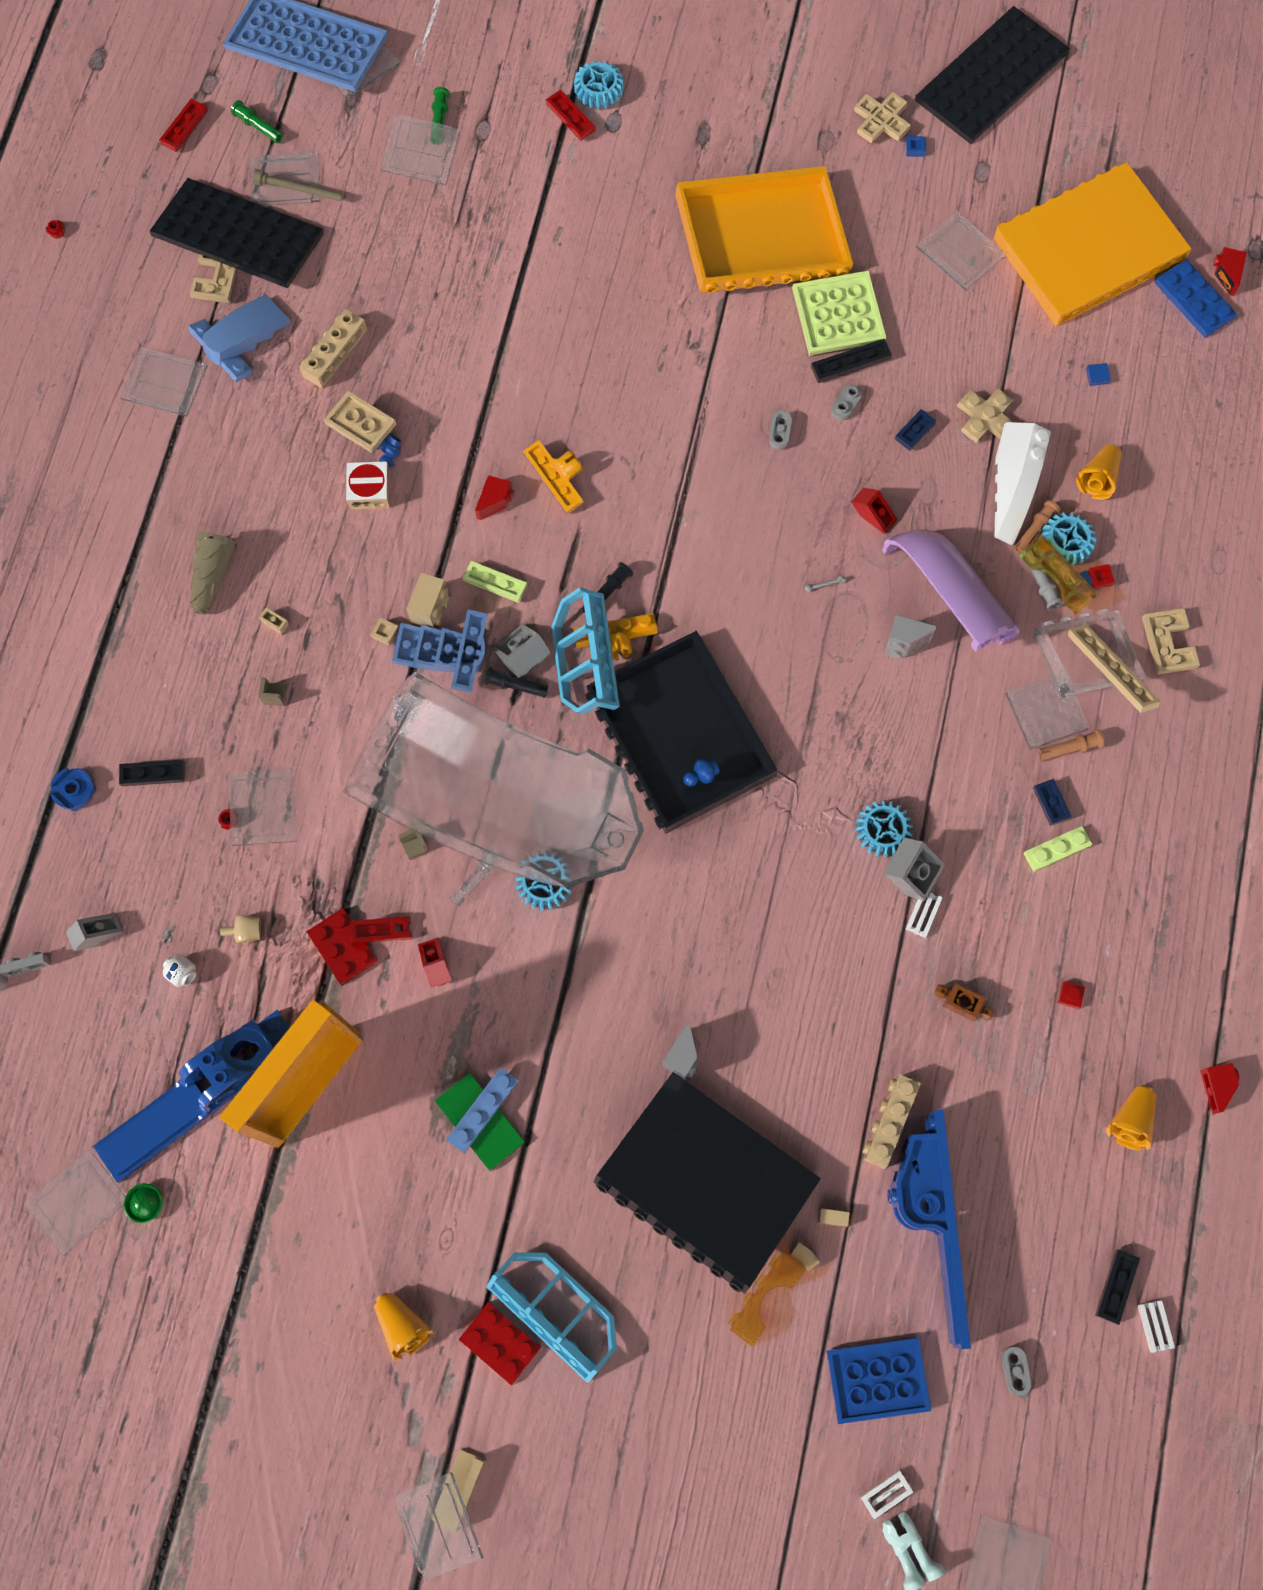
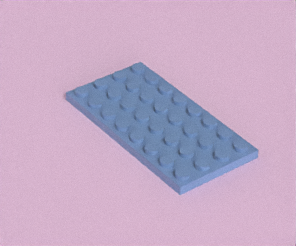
M249 0L223 44L225 49L356 92L387 40L388 32L387 30L295 0Z

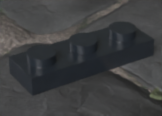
M183 760L119 764V785L136 786L184 782L185 762Z
M1116 1249L1095 1316L1120 1325L1140 1261L1139 1257Z

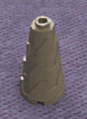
M208 532L196 533L192 564L193 575L190 604L194 613L205 615V612H209L212 609L223 577L226 576L232 556L237 548V543L234 540L217 534L208 538Z

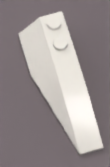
M1006 422L996 455L995 465H998V474L995 475V483H997V493L995 494V502H997L995 538L1010 545L1014 544L1031 504L1051 434L1050 430L1035 423Z

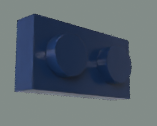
M920 409L898 432L895 440L911 451L936 424L937 420Z
M1054 779L1033 787L1050 826L1072 817Z

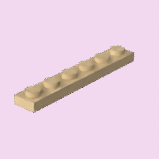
M1087 624L1069 629L1068 637L1140 713L1159 708L1161 701Z

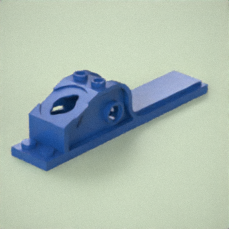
M278 1010L259 1023L254 1019L241 1026V1028L222 1037L198 1053L180 1069L181 1079L178 1083L93 1145L116 1182L120 1183L238 1094L290 1028ZM256 1043L259 1045V1051L250 1060L243 1061L232 1057L246 1044ZM205 1075L212 1086L203 1092L197 1082L203 1079Z
M944 1109L934 1110L927 1114L928 1118H925V1129L930 1134H916L905 1139L901 1151L903 1155L898 1171L894 1172L890 1190H887L888 1203L892 1204L896 1220L903 1227L910 1230H927L937 1236L949 1343L953 1344V1348L971 1349ZM917 1160L918 1164L914 1167L912 1162ZM923 1200L929 1205L928 1211L922 1208Z

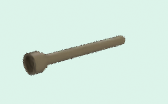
M255 169L253 174V184L255 185L271 184L337 201H342L344 198L341 193L268 176V173H265L264 170Z

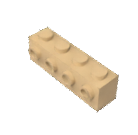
M347 309L339 314L330 329L325 331L320 342L313 346L309 356L302 360L299 368L303 378L323 388L367 332L365 320Z
M900 1074L896 1079H891L887 1089L890 1091L888 1099L884 1098L879 1111L882 1114L880 1119H875L871 1128L873 1136L871 1141L867 1140L862 1151L865 1154L863 1160L882 1169L888 1167L921 1083Z

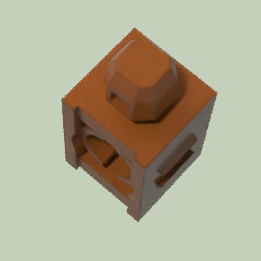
M938 984L934 991L936 997L942 1000L943 998L946 999L943 1005L944 1008L971 1021H974L978 1015H980L981 1019L991 1020L995 1013L989 1006H982L986 998L957 984H954L950 990L947 986ZM959 998H966L970 1006L962 1007L959 1003Z

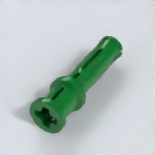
M437 87L433 90L435 98L432 103L434 115L430 142L434 145L442 144L444 116L448 111L447 99L450 96V92L444 87Z
M241 100L234 102L230 111L232 116L239 117L247 126L252 125L275 143H279V140H282L283 133L257 116L254 109L247 108Z

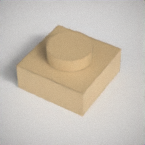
M379 618L370 636L390 646L399 627L385 619Z

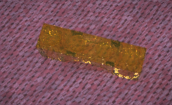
M1040 535L1019 554L1032 570H1040L1048 574L1057 583L1062 594L1061 601L1075 615L1099 595L1043 535Z
M784 1252L780 1256L777 1254L773 1256L768 1264L771 1269L766 1275L764 1273L760 1275L755 1282L758 1286L753 1294L749 1292L742 1301L744 1307L741 1312L735 1311L728 1321L731 1324L729 1330L751 1347H753L766 1328L760 1316V1304L763 1297L776 1287L793 1289L806 1270Z

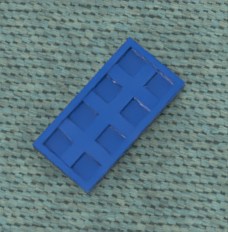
M1187 259L1159 276L1155 281V284L1204 338L1232 321L1237 315Z

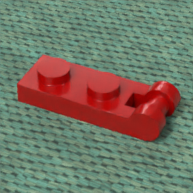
M410 917L350 921L351 943L412 939V932L409 931ZM395 925L400 926L401 932H395Z

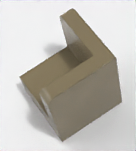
M262 677L259 698L263 704L285 706L287 685L269 683L267 678Z
M417 826L398 835L409 860L429 851Z

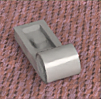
M34 952L28 954L27 958H12L7 960L5 964H1L0 991L6 988L8 977L51 966L50 957L41 952Z

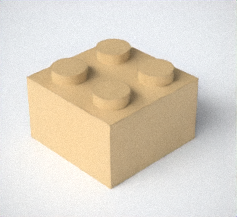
M424 573L420 574L406 609L412 625L417 627L424 625L435 629L441 625L443 610L450 603L445 580Z

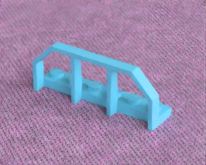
M579 587L561 599L551 625L561 702L581 714H586L597 707L615 710L620 706L604 594ZM583 597L587 625L582 626L563 638L562 627L570 606ZM588 634L592 659L587 660L568 672L565 648ZM593 668L597 698L580 706L571 700L569 682Z
M515 1252L492 1276L486 1286L587 1383L617 1349L614 1316L547 1253ZM514 1261H542L556 1274L555 1278L531 1304L523 1293L517 1292L511 1286L510 1281L505 1276H501ZM560 1279L587 1303L563 1332L557 1325L551 1324L540 1309L534 1308ZM590 1308L606 1321L609 1351L597 1366L592 1358L585 1356L579 1350L578 1345L574 1341L568 1340L565 1337Z

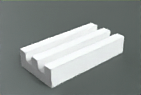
M931 892L927 897L928 899L916 928L912 927V924L922 903L920 899L917 900L905 928L926 938L943 898L937 897ZM931 901H936L924 931H921L920 928Z
M1162 1300L1137 1305L1150 1352L1175 1348ZM1155 1306L1157 1307V1310H1158L1159 1318H1160V1321H1161L1162 1329H1163L1164 1336H1165V1340H1166V1343H1167V1344H1164V1340H1163V1337H1162L1160 1325H1159L1158 1318H1157V1314H1156V1311H1155ZM1146 1308H1149L1159 1346H1155Z
M898 1470L864 1493L860 1498L873 1519H876L912 1494L913 1491L900 1470ZM896 1479H900V1482L889 1488L887 1491L876 1497L874 1500H872L871 1502L868 1501L870 1497L878 1493L880 1490L894 1482ZM901 1487H905L906 1490L874 1511L873 1507Z

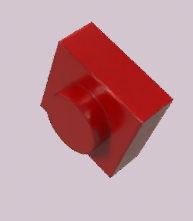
M1109 564L1088 569L1093 589L1114 585L1115 581Z
M1063 981L1057 1003L1080 1009L1085 987Z

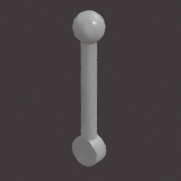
M839 576L837 579L815 585L807 584L804 590L811 592L815 588L835 583L842 584L846 579L845 576Z

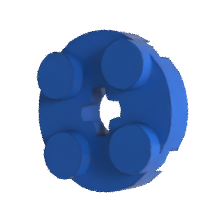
M80 768L64 769L57 773L51 782V797L53 801L60 807L71 811H77L86 806L96 792L93 779ZM77 784V790L69 794L70 789L68 787Z

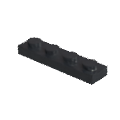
M885 339L812 362L811 369L817 382L821 383L890 360L892 354Z

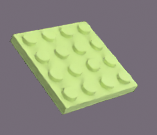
M869 271L793 284L792 290L809 356L861 347L882 339L886 341V334Z

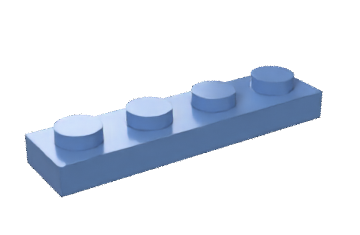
M500 1067L446 1140L465 1154L519 1080Z

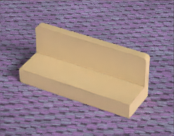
M462 1449L459 1450L432 1516V1520L447 1526L448 1531L453 1533L458 1531L486 1461L485 1459Z

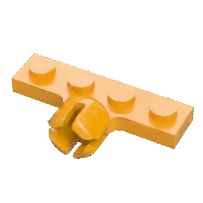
M540 440L523 451L567 514L584 503L570 482L573 477L583 470L581 462L572 451H568L558 459H554Z
M654 613L607 621L613 660H619V652L622 653L623 659L629 657L632 653L631 639L658 634ZM582 626L574 627L573 632L581 628ZM588 634L576 641L577 648L590 646Z

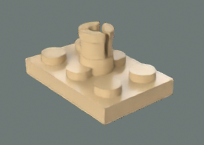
M349 391L346 392L324 419L327 426L372 454L396 426L395 419Z

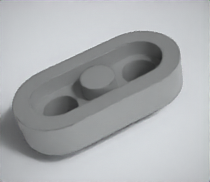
M847 385L832 405L831 414L834 419L845 421L851 416L862 397V391L858 386Z
M779 410L772 416L769 444L777 450L784 449L789 442L792 417L787 411ZM780 439L782 442H776L775 440Z
M1008 1347L1002 1353L1006 1386L1012 1394L1023 1396L1031 1389L1027 1357L1022 1349ZM1012 1354H1015L1017 1357L1015 1363L1010 1362L1009 1358ZM1017 1378L1021 1380V1386L1018 1388L1014 1385V1380Z

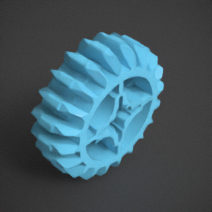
M592 60L590 65L585 63L584 68L580 67L579 72L576 73L574 89L576 96H578L579 101L583 102L584 106L589 104L590 108L596 106L599 110L603 106L606 109L608 104L613 107L614 102H618L619 97H622L624 88L623 76L619 68H615L614 63L609 65L608 61L602 63L599 60L598 63H595Z
M1064 512L1061 513L1060 517L1058 515L1053 516V519H1049V525L1043 526L1040 535L1042 540L1041 547H1045L1044 554L1049 553V560L1055 558L1056 564L1062 561L1064 566H1067L1068 562L1072 566L1077 562L1079 564L1083 563L1084 559H1088L1091 555L1090 553L1095 549L1094 545L1097 539L1094 538L1096 532L1091 531L1093 524L1087 525V519L1082 521L1080 514L1077 517H1073L1072 512L1068 516ZM1069 534H1070V535H1071L1070 538H1069L1070 540H1069L1068 543L1066 544L1067 537H1068Z
M881 800L880 806L876 802L872 803V808L868 805L865 806V812L861 811L859 813L860 818L856 820V824L859 826L855 828V832L861 833L857 836V840H864L861 843V847L863 848L868 845L867 852L871 853L872 849L875 850L876 857L879 856L880 852H883L884 858H887L889 852L894 856L903 838L911 839L913 836L910 833L913 830V826L908 825L912 819L910 817L905 818L907 810L900 812L901 806L892 807V801L889 802L888 806L885 805L884 800ZM879 814L889 815V816H888L887 818H885V819H880V818H878V817H876V818L873 817V816L879 815ZM894 819L900 826L901 835L897 833L898 830L893 826ZM889 822L887 830L879 836L881 828ZM867 823L870 824L871 828L875 831L876 835L874 839L870 836L868 832ZM882 839L895 841L889 844L879 843Z
M538 853L536 854L537 860L534 861L530 856L528 858L529 865L526 862L522 863L525 870L518 869L517 873L522 877H516L515 881L522 884L517 885L516 890L522 891L519 894L520 898L527 897L524 901L526 905L533 901L532 909H535L540 904L541 911H544L545 905H548L549 910H553L552 903L560 907L559 899L567 901L564 893H572L567 887L574 885L573 881L568 880L573 877V874L566 873L570 867L569 865L563 866V859L556 862L557 855L554 854L550 860L548 853H545L544 859H541ZM549 866L557 871L546 873L540 867ZM534 870L537 878L531 883L532 886L527 888L528 877ZM539 874H541L542 878H545L546 880L548 878L549 889L547 888V886H544L543 884L542 886L540 885L541 878ZM562 876L561 887L555 893L552 885L557 881L558 877ZM545 891L550 897L540 898L532 893Z

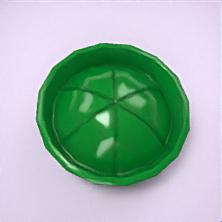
M138 1184L126 1194L123 1203L124 1212L135 1223H148L160 1213L163 1199L158 1188L152 1184Z

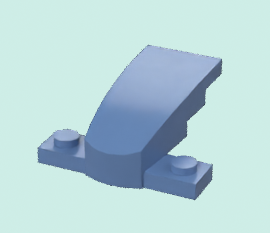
M264 295L234 310L213 326L206 319L189 325L188 331L203 346L206 356L213 363L221 366L235 382L252 376L253 371L239 355L255 350L257 343L273 338V332L289 326L290 319L267 295Z
M468 609L462 634L445 628L439 630L424 625L417 627L400 623L392 663L425 670L454 672L451 689L471 693L475 674L482 668L485 661L483 635L488 614Z

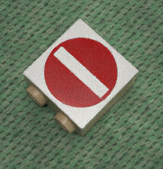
M387 462L347 463L346 501L350 509L390 508V470Z

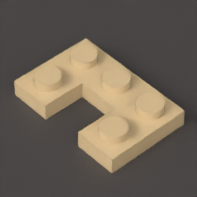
M199 254V265L216 268L213 280L193 278L190 290L191 298L229 303L237 269Z
M1185 608L1143 615L1142 620L1157 675L1197 669L1200 666L1195 646L1174 649L1170 633L1185 631L1189 628Z

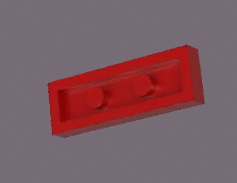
M561 89L546 99L548 107L580 141L596 131L595 125Z
M191 98L159 139L161 145L177 152L208 112L207 106Z

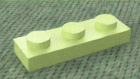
M473 561L470 562L463 577V581L517 603H520L527 588V582Z
M1083 826L1025 851L1024 855L1033 872L1091 847L1092 843Z

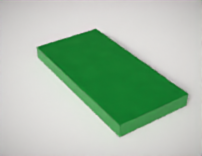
M469 1072L437 1098L435 1102L456 1127L483 1089ZM498 1109L470 1147L487 1169L491 1171L525 1142Z

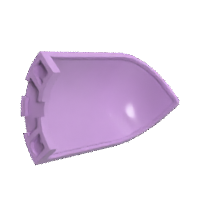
M925 529L914 530L892 536L884 542L882 551L885 555L900 547L915 562L972 637L973 641L970 646L975 652L994 643L996 639L1002 646L1019 634V628L956 546L942 534Z

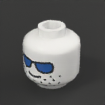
M183 955L169 957L163 964L164 978L176 987L188 986L196 977L194 963Z

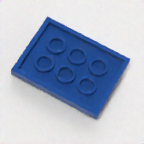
M919 1338L826 1350L838 1424L931 1411Z

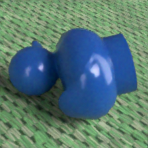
M389 433L377 448V450L380 449L386 454L381 456L379 461L387 462L389 468L395 466L392 459L400 455L402 441Z
M699 759L694 764V772L686 773L683 781L690 787L696 785L698 781L704 784L711 783L714 780V776L719 773V767L713 759Z

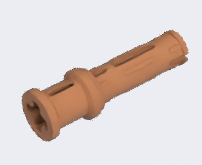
M1047 500L1041 512L1034 516V522L1013 548L1017 555L1024 556L1042 532L1043 526L1049 525V519H1053V516L1061 512L1060 507L1055 502Z
M1097 729L1091 734H1079L1073 740L1039 748L1038 756H1041L1039 759L1043 762L1044 760L1076 751L1084 753L1087 752V749L1104 747V738L1101 731Z

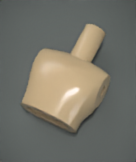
M246 915L236 916L234 926L221 927L220 935H234L235 942L238 945H246L256 940H261V918Z

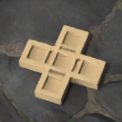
M892 92L881 104L866 94L854 107V111L866 119L858 128L857 134L871 144L883 131L896 141H899L910 130L911 124L898 116L907 107V101Z
M997 388L988 400L985 401L970 389L957 405V407L971 417L963 426L961 432L975 443L987 431L1001 439L1004 424L1006 422H1013L1003 414L1011 405L1013 399Z

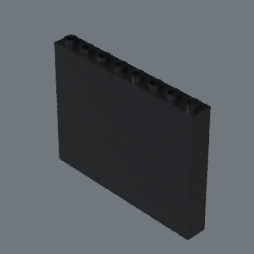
M697 630L616 670L615 678L620 707L615 710L603 707L596 708L595 715L600 723L604 722L606 726L604 730L609 740H614L616 744L614 748L619 758H624L626 762L624 767L629 776L633 774L636 780L634 785L639 793L643 792L646 798L644 803L649 811L653 810L656 816L654 821L659 829L663 828L665 834L777 776V767ZM595 682L586 686L587 693L585 696L588 702L597 698ZM713 759L717 763L719 773L714 776V780L711 783L704 784L698 781L696 785L691 787L684 783V775L688 772H694V764L697 760Z
M672 1072L603 1165L593 1182L601 1192L613 1196L617 1204L633 1211L636 1218L652 1225L656 1233L671 1239L675 1247L690 1253L694 1261L709 1267L713 1275L718 1278L722 1277L729 1282V1286L733 1290L745 1294L821 1178Z

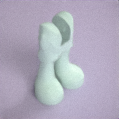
M903 1511L898 1514V1518L906 1532L899 1537L890 1519L883 1522L882 1531L884 1532L885 1539L892 1545L904 1569V1589L918 1590L925 1585V1581L907 1550L909 1546H911L927 1582L943 1576L946 1570L941 1563L932 1561L921 1542L923 1539L919 1535L912 1519Z

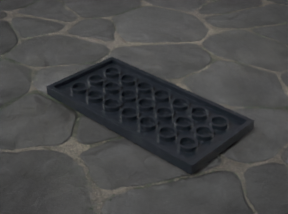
M1013 6L915 96V101L969 144H972L1069 53L1070 48Z
M190 178L186 179L150 229L152 237L285 288H289L324 235L323 229Z

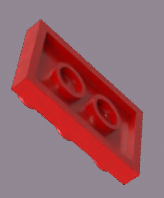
M341 908L306 931L341 986L378 962L366 943H351L350 921L352 920L344 908Z
M490 1302L486 1304L458 1339L511 1386L542 1348Z

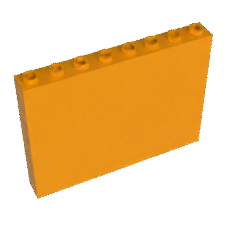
M1127 162L1120 166H1114L1104 174H1098L1088 182H1082L1072 190H1066L1056 198H1050L1040 206H1034L1024 214H1018L1008 222H1002L996 228L994 240L1056 327L1178 265L1187 259L1191 251V247Z
M826 166L678 182L675 196L700 293H714L723 290L732 291L739 288L749 289L755 286L788 284L796 281L806 282L808 280L824 279L850 273L853 261Z
M312 1000L218 1118L237 1133L279 1148L363 1042L358 1037L361 1033L324 1001L321 1000L318 1004Z

